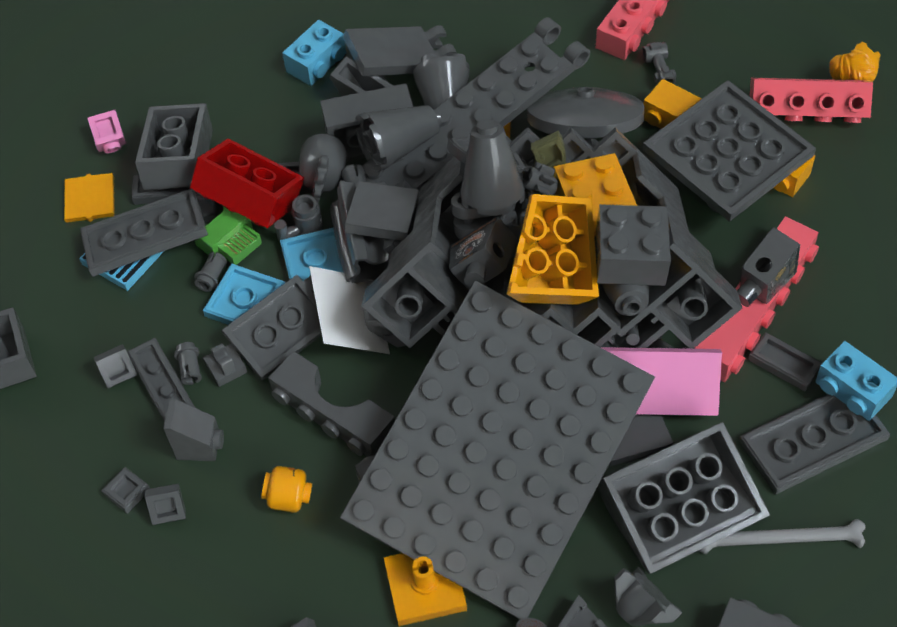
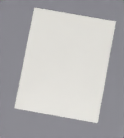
M309 266L324 344L390 354L388 342L370 332L364 320L363 297L365 289L373 281H364L358 284L351 283V280L350 282L346 281L343 272Z

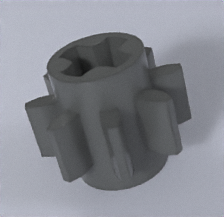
M535 162L534 167L527 166L524 168L520 176L525 188V198L529 199V196L532 194L554 196L558 188V179L553 177L555 169Z

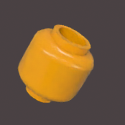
M276 466L271 473L266 472L261 499H266L267 506L270 509L296 513L301 509L302 502L309 503L312 483L306 482V473L301 469Z

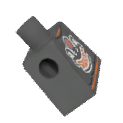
M496 216L451 245L449 269L467 290L471 289L475 280L484 284L506 269L518 238Z

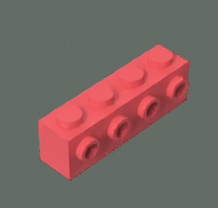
M618 0L597 28L596 49L625 60L631 51L635 52L643 35L649 34L657 16L661 17L669 0Z
M751 77L750 97L771 114L785 115V120L803 121V116H814V121L832 122V117H844L843 122L861 123L862 118L871 117L873 82Z

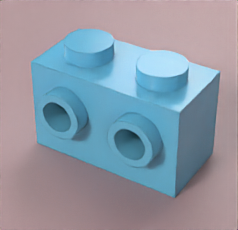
M318 19L282 52L286 72L312 86L346 54L344 33Z
M846 341L820 366L815 381L825 393L834 395L845 403L854 414L861 415L868 421L892 398L897 388L896 376Z

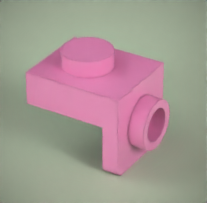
M116 110L88 117L98 152L113 153L120 150L121 146L126 145Z

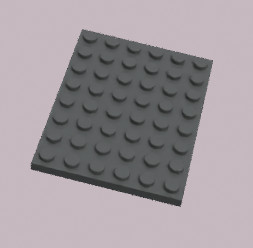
M475 280L340 518L413 560L419 557L430 558L433 563L434 572L518 619L528 618L655 376Z

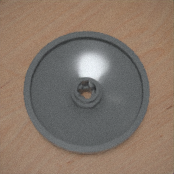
M597 87L565 88L547 92L527 108V121L534 128L549 134L559 130L562 136L572 127L582 138L605 137L615 127L622 134L638 128L644 121V104L635 96L616 90Z

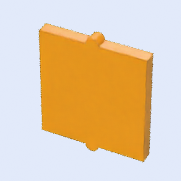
M113 173L87 174L84 177L65 179L64 219L66 223L82 220L91 222L93 219L114 216Z

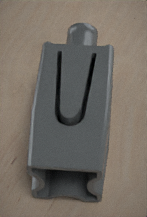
M351 164L341 171L343 180L339 182L337 188L338 200L332 202L330 213L337 251L346 281L350 282L351 280V283L358 284L364 281H374L388 268L390 255L383 250L385 238L345 233V222L358 181L366 182L364 168L357 164L356 174L354 164ZM381 181L380 183H376L386 185V183L383 181Z

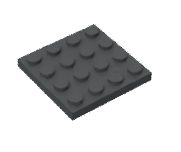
M729 80L643 142L644 152L729 222L812 158L816 151V147Z

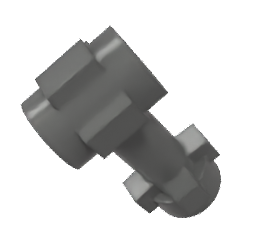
M666 42L648 43L642 47V56L645 63H654L657 73H654L655 83L665 79L675 84L677 74L674 69H669L664 60L669 55Z

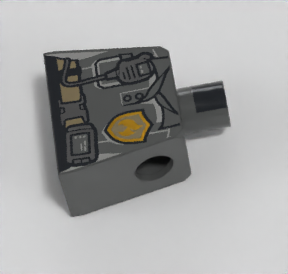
M775 227L769 231L741 268L740 288L737 291L743 306L749 307L755 299L765 304L769 303L797 273L800 244Z

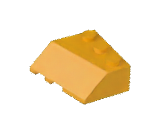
M540 194L529 196L506 295L520 303L579 305L599 297L591 198Z

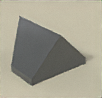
M345 57L330 74V79L341 96L393 86L387 82L383 75L362 76L356 63L348 57Z

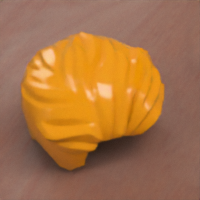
M861 42L856 44L854 50H851L850 53L836 55L831 59L829 66L830 75L833 80H868L873 82L879 69L880 53L879 51L873 52L867 43Z

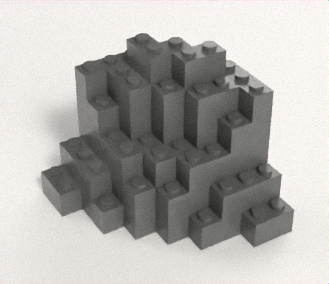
M528 127L513 141L507 136L512 152L519 156L525 167L533 166L534 156L531 150V143L540 140V138ZM571 127L562 135L566 150V163L615 153L637 206H664L668 208L671 263L666 285H650L648 306L641 313L632 316L620 314L599 283V297L579 305L520 303L506 295L514 264L512 257H510L507 267L502 273L483 285L599 347L647 348L666 331L670 330L686 346L694 349L742 309L738 291L715 270L711 253L689 232L678 188L616 127L600 142L595 138H588L585 141ZM454 156L420 188L413 231L391 251L388 268L365 289L362 307L409 348L432 328L444 336L469 292L449 269L450 247L460 240L454 233L453 221L455 216L452 213L451 199L461 191L465 164ZM520 200L516 202L514 209L517 214V225H520L519 215L523 212V202L520 204Z

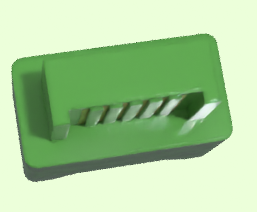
M225 206L223 207V212L206 225L208 235L194 240L196 246L207 255L211 252H214V254L216 252L220 253L228 262L235 265L262 244L260 234L253 230L251 220L239 213L229 211Z

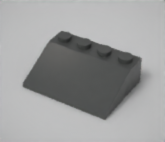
M723 422L604 477L597 486V490L609 515L648 575L770 516Z

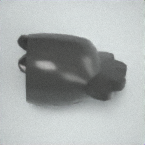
M317 134L309 137L301 148L299 158V172L304 177L303 184L312 191V197L315 198L317 203L322 193L332 191L338 186L342 179L341 171L346 167L347 163L345 145L338 138L328 134Z

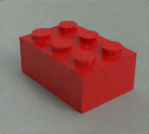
M228 138L197 158L190 188L200 193L204 198L214 200L225 206L229 211L239 213L252 220L254 224L269 228L292 210V203L299 196L304 177Z

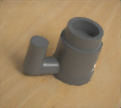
M300 195L294 199L291 210L293 225L287 227L284 220H277L274 223L279 242L282 239L323 229L320 207L315 198L310 195Z

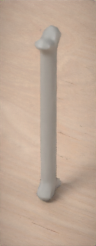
M854 519L849 525L839 527L739 531L699 551L707 554L712 548L718 546L839 540L850 541L858 548H862L865 543L862 532L865 530V523L859 519Z

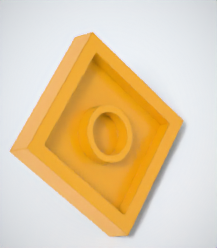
M402 553L384 557L398 626L467 611L463 588L434 572L433 563L430 558L419 557L413 560Z

